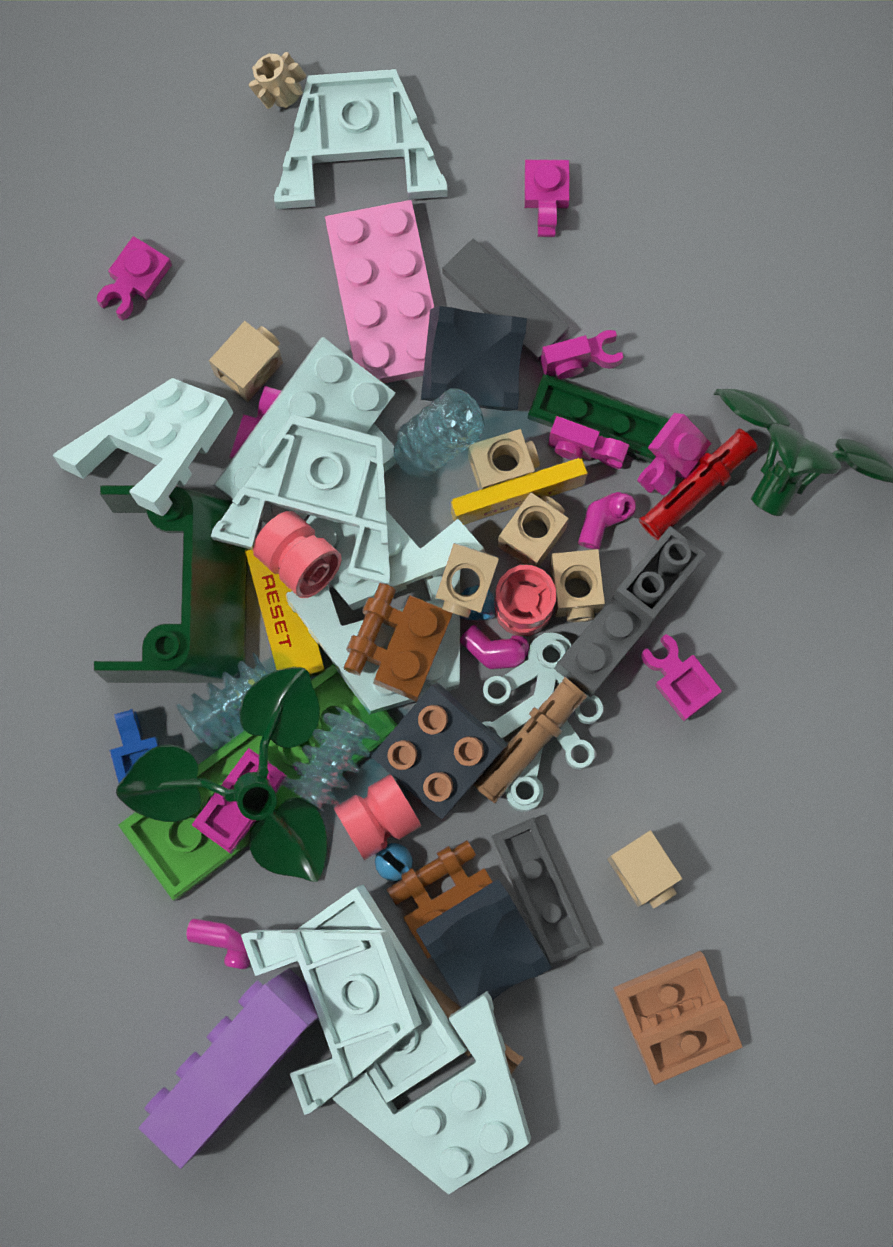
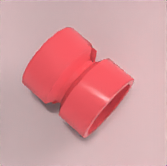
M285 511L271 519L262 528L253 546L254 556L274 574H279V579L300 598H309L324 589L336 575L342 561L341 554L324 538H317L315 530L294 511Z
M518 565L509 569L500 578L495 591V616L498 623L507 632L514 635L531 636L541 632L548 625L556 603V587L552 578L543 569L533 565Z
M391 774L369 786L367 797L362 798L354 795L333 808L364 861L387 848V838L390 836L400 840L421 827L417 816Z

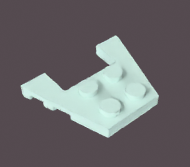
M396 69L308 76L295 120L290 148L286 152L283 173L279 187L276 188L274 195L276 209L316 206L313 175L314 163L390 157L405 158L408 200L447 197V182L443 174L441 175L434 159V153L423 135L417 115Z
M171 378L58 450L53 457L62 469L83 479L117 448L157 465L129 492L139 506L163 516L173 504L169 495L177 484L178 486H185L192 473L188 467L197 453H207L234 412L225 398Z
M291 414L258 462V466L251 477L232 500L233 503L221 521H218L213 528L211 538L253 550L265 505L270 504L359 528L348 575L389 585L390 566L382 438Z
M373 424L366 434L382 438L385 473L400 461L402 457L388 438ZM386 510L390 566L389 585L396 589V593L407 589L406 585L430 575L436 577L443 574L453 543L486 553L483 546L459 519L454 521L424 547L419 548ZM310 515L306 523L315 530V536L317 538H324L341 554L342 561L339 570L329 583L352 610L365 606L367 599L374 597L379 583L348 575L359 528Z
M460 570L456 571L452 577V586L459 594ZM443 574L436 577L430 575L424 578L431 599L426 602L442 608L444 600L436 598V594ZM328 585L309 598H300L293 591L286 593L288 605L307 626L308 632L316 643L321 645L334 663L338 673L369 715L414 702L412 699L373 684L379 666L366 661L360 676L351 674L343 669L349 652L346 650L351 636H357L363 620L341 626ZM453 613L418 700L435 683H439L447 691L457 689L460 685V615ZM382 623L374 643L387 650L395 628Z
M253 930L241 935L255 976L296 961L299 962L331 1051V1058L298 1068L290 1073L304 1115L312 1113L422 1024L388 930Z
M487 991L452 1013L448 1018L475 1061L400 1109L396 1108L392 1100L388 1103L385 1102L366 1070L332 1097L337 1104L447 1194L454 1192L527 1146L531 1140L515 1079L511 1076L506 1059L501 1032L498 1031L494 1017L492 998Z

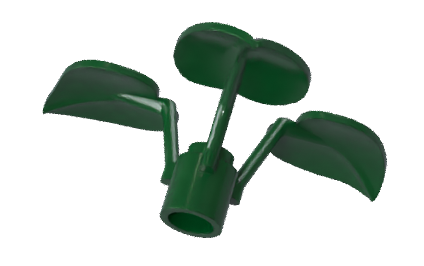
M716 389L714 395H720L721 399L736 415L751 424L767 428L770 433L771 442L766 462L760 470L764 476L751 496L752 502L763 511L774 516H782L795 494L802 495L807 486L821 474L838 473L841 469L839 461L847 462L852 469L865 476L893 483V467L885 458L868 446L849 439H838L835 443V447L838 450L831 453L823 446L809 441L799 432L790 428V422L785 414L767 399L739 389ZM778 451L782 460H779L776 463V465H774L776 454ZM809 473L802 480H799L802 474Z
M288 667L273 671L256 681L244 695L239 710L240 724L247 733L262 736L259 746L257 772H249L242 775L236 781L234 789H227L206 778H197L198 764L196 759L190 752L175 745H160L146 751L136 760L116 787V795L131 810L145 817L163 822L181 821L189 818L199 810L201 796L197 787H204L225 797L228 802L236 801L243 816L251 820H257L252 826L249 835V848L255 861L272 873L317 882L321 877L327 854V835L324 821L314 805L298 797L285 800L275 810L277 797L267 778L269 773L267 767L270 740L280 747L293 748L308 741L318 726L320 717L319 701L312 686L308 670L303 667Z

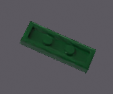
M545 374L542 376L527 418L552 428L556 416L597 430L600 432L599 436L616 439L628 444L629 448L626 455L651 463L656 457L648 447L669 420L660 415Z

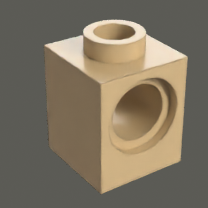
M246 321L237 328L209 360L214 375L247 402L283 364L278 348L280 345L278 339L263 326H259L256 330Z
M521 429L468 445V460L478 490L534 473V468L540 467L533 441L525 442ZM509 455L517 461L518 465L511 471H501L494 466L493 461L498 456Z
M530 493L499 535L498 547L523 565L539 567L567 528L569 518L563 515L565 509L554 499L543 495L540 499L533 493ZM531 520H538L546 525L548 533L541 538H532L524 532L523 526Z
M453 543L436 594V598L444 600L442 609L468 618L471 610L481 613L499 558ZM462 568H469L478 574L480 584L473 594L461 595L454 590L452 577L456 571Z
M598 549L552 554L550 571L552 581L556 587L555 616H567V622L572 623L593 620L595 618L594 613H599L605 604ZM571 579H581L588 584L590 593L582 598L573 597L566 591L565 583Z
M651 830L607 859L638 907L649 902L654 909L677 894L672 885L682 880V877Z

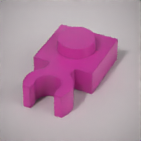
M133 236L108 270L110 277L116 281L114 284L104 286L97 295L99 306L104 309L111 299L119 298L122 300V303L117 308L116 314L122 321L127 319L133 311L132 299L138 294L148 300L171 268L170 258Z
M556 416L548 442L549 446L555 448L554 451L558 455L566 459L584 458L590 461L592 457L616 469H621L629 445L622 441L599 436L600 432L558 416Z
M665 634L660 642L667 649L668 655L666 658L657 659L648 649L642 652L641 657L648 668L654 671H661L664 675L655 686L684 722L717 697L722 690L694 655L682 662L678 657L676 641L671 636Z

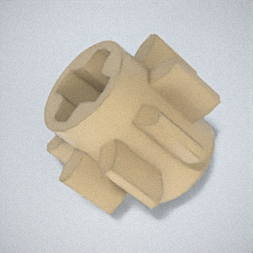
M285 52L282 56L268 53L261 57L255 66L252 67L255 80L249 83V87L267 109H270L274 104L278 107L287 108L295 103L300 95L303 94L299 82L306 78V74L300 65L295 63L288 52Z

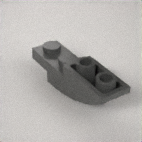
M670 526L619 586L609 602L557 662L554 669L591 698L668 605L704 559L706 553Z

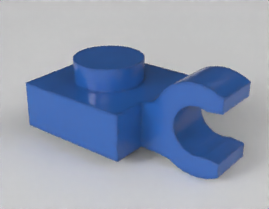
M133 709L114 714L123 744L121 747L109 750L118 783L121 782L142 754L149 749L159 746L157 737L143 740L138 714Z

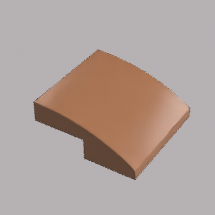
M701 951L613 987L626 1022L654 1085L743 1048L727 1005L720 997L705 955Z

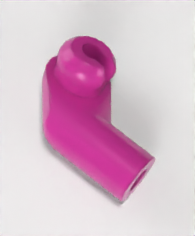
M616 492L592 502L588 506L578 544L588 549L599 550L605 528L624 521L634 514L636 510L634 498L629 494Z
M476 625L471 626L460 638V643L486 668L492 670L515 668L521 665L525 657L528 656L530 647L528 641L519 635H514L510 639L491 641Z
M195 918L189 922L186 933L189 942L227 949L224 963L228 967L246 970L250 966V960L240 933L224 923Z

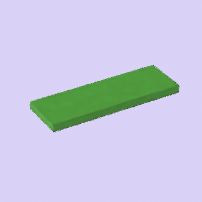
M334 664L311 680L319 701L320 717L318 726L309 740L293 748L280 747L270 740L268 762L288 777L276 793L277 804L275 810L285 800L292 797H298L306 801L310 800L375 751L397 726L386 710L369 715L338 673ZM244 730L198 765L197 778H206L221 785L248 748L259 755L262 736H255ZM197 787L201 796L199 810L187 819L176 822H163L134 812L118 824L173 901L179 899L249 846L251 828L233 853L230 854L192 826V823L215 794V792L204 787Z

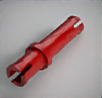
M738 428L715 452L704 454L699 459L700 465L674 487L648 513L639 518V522L645 531L658 541L670 526L673 527L718 485L725 486L731 480L730 474L748 457L758 451V446L747 432Z

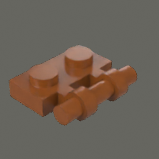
M379 583L374 597L367 599L362 610L365 618L357 636H351L346 650L349 652L343 669L351 674L360 676L366 661L379 666L373 684L417 701L453 613L409 595L403 612L391 606L396 589L390 585ZM382 623L395 628L387 650L374 643Z
M468 840L453 849L449 846L437 852L438 858L415 872L411 868L402 874V880L386 889L395 905L410 896L417 903L419 908L403 918L427 959L431 958V955L416 929L492 883L485 868L469 878L462 869L461 865L477 856ZM449 874L455 886L431 900L425 887Z

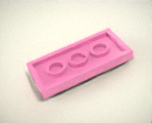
M412 200L325 216L353 360L382 383L423 376L430 309L434 308Z

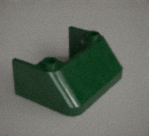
M100 485V495L113 513H147L150 522L156 529L165 533H183L181 624H160L146 634L142 644V661H94V671L107 683H226L236 679L242 673L246 661L248 568L246 551L248 549L211 538L213 528L218 521H221L233 502L175 486L169 495L173 504L161 516L136 503L129 492L135 485Z

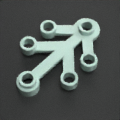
M544 633L535 638L531 643L527 661L502 677L493 676L487 679L483 686V697L487 703L493 706L505 704L513 690L537 677L533 696L494 722L485 721L482 723L494 730L502 739L524 725L531 718L529 715L530 711L534 707L538 709L554 692L555 682L557 681L560 684L564 679L554 669L557 662H547L543 658V651L549 647L555 648L559 651L561 659L572 646L569 640L558 633ZM494 683L503 685L506 690L505 695L500 699H494L488 694V688ZM593 695L591 698L588 696L583 702L590 701L594 703L597 708L596 715L585 717L580 712V705L574 710L575 717L581 723H595L603 712L601 700ZM566 721L560 727L562 733L556 739L566 752L565 759L568 765L578 770L585 769L594 759V749L589 742L580 740L569 722ZM578 746L585 748L588 752V760L583 763L575 762L571 757V750ZM542 749L506 789V800L517 811H531L540 804L543 798V786L537 778ZM521 783L530 784L534 790V795L528 800L520 799L516 794V787Z

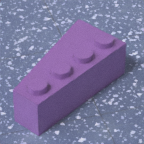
M290 968L264 985L257 980L239 999L238 1003L244 1008L233 1021L228 1016H225L208 1034L206 1038L212 1044L204 1054L200 1056L195 1051L178 1068L175 1074L181 1080L171 1091L163 1087L145 1106L144 1109L150 1115L138 1129L180 1169L201 1151L238 1110L239 1103L242 1100L245 1101L268 1077L270 1068L273 1065L276 1066L303 1038L300 1034L317 1019L319 1020L307 984Z

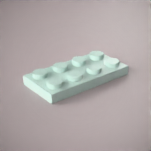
M324 337L320 338L213 485L231 499H234L241 487H244L258 466V462L291 414L366 434L395 392ZM266 504L261 521L267 524L278 514L293 510ZM294 511V512H296L303 520H304L305 517L307 516V514Z
M364 884L354 888L296 929L389 931L422 1024L366 1069L386 1103L468 1050Z

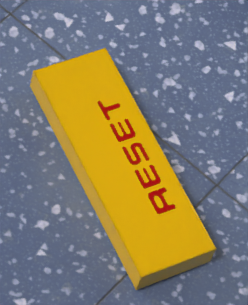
M577 458L454 498L451 501L453 520L459 519L463 525L520 507L530 493L541 499L543 495L550 497L584 486L587 477L584 462L582 459Z
M247 550L246 556L276 670L288 667H303L308 670L310 677L322 673L325 668L319 646L308 632L307 626L298 614L294 613L288 605L286 593L292 590L279 579V574H274L254 556L253 550Z

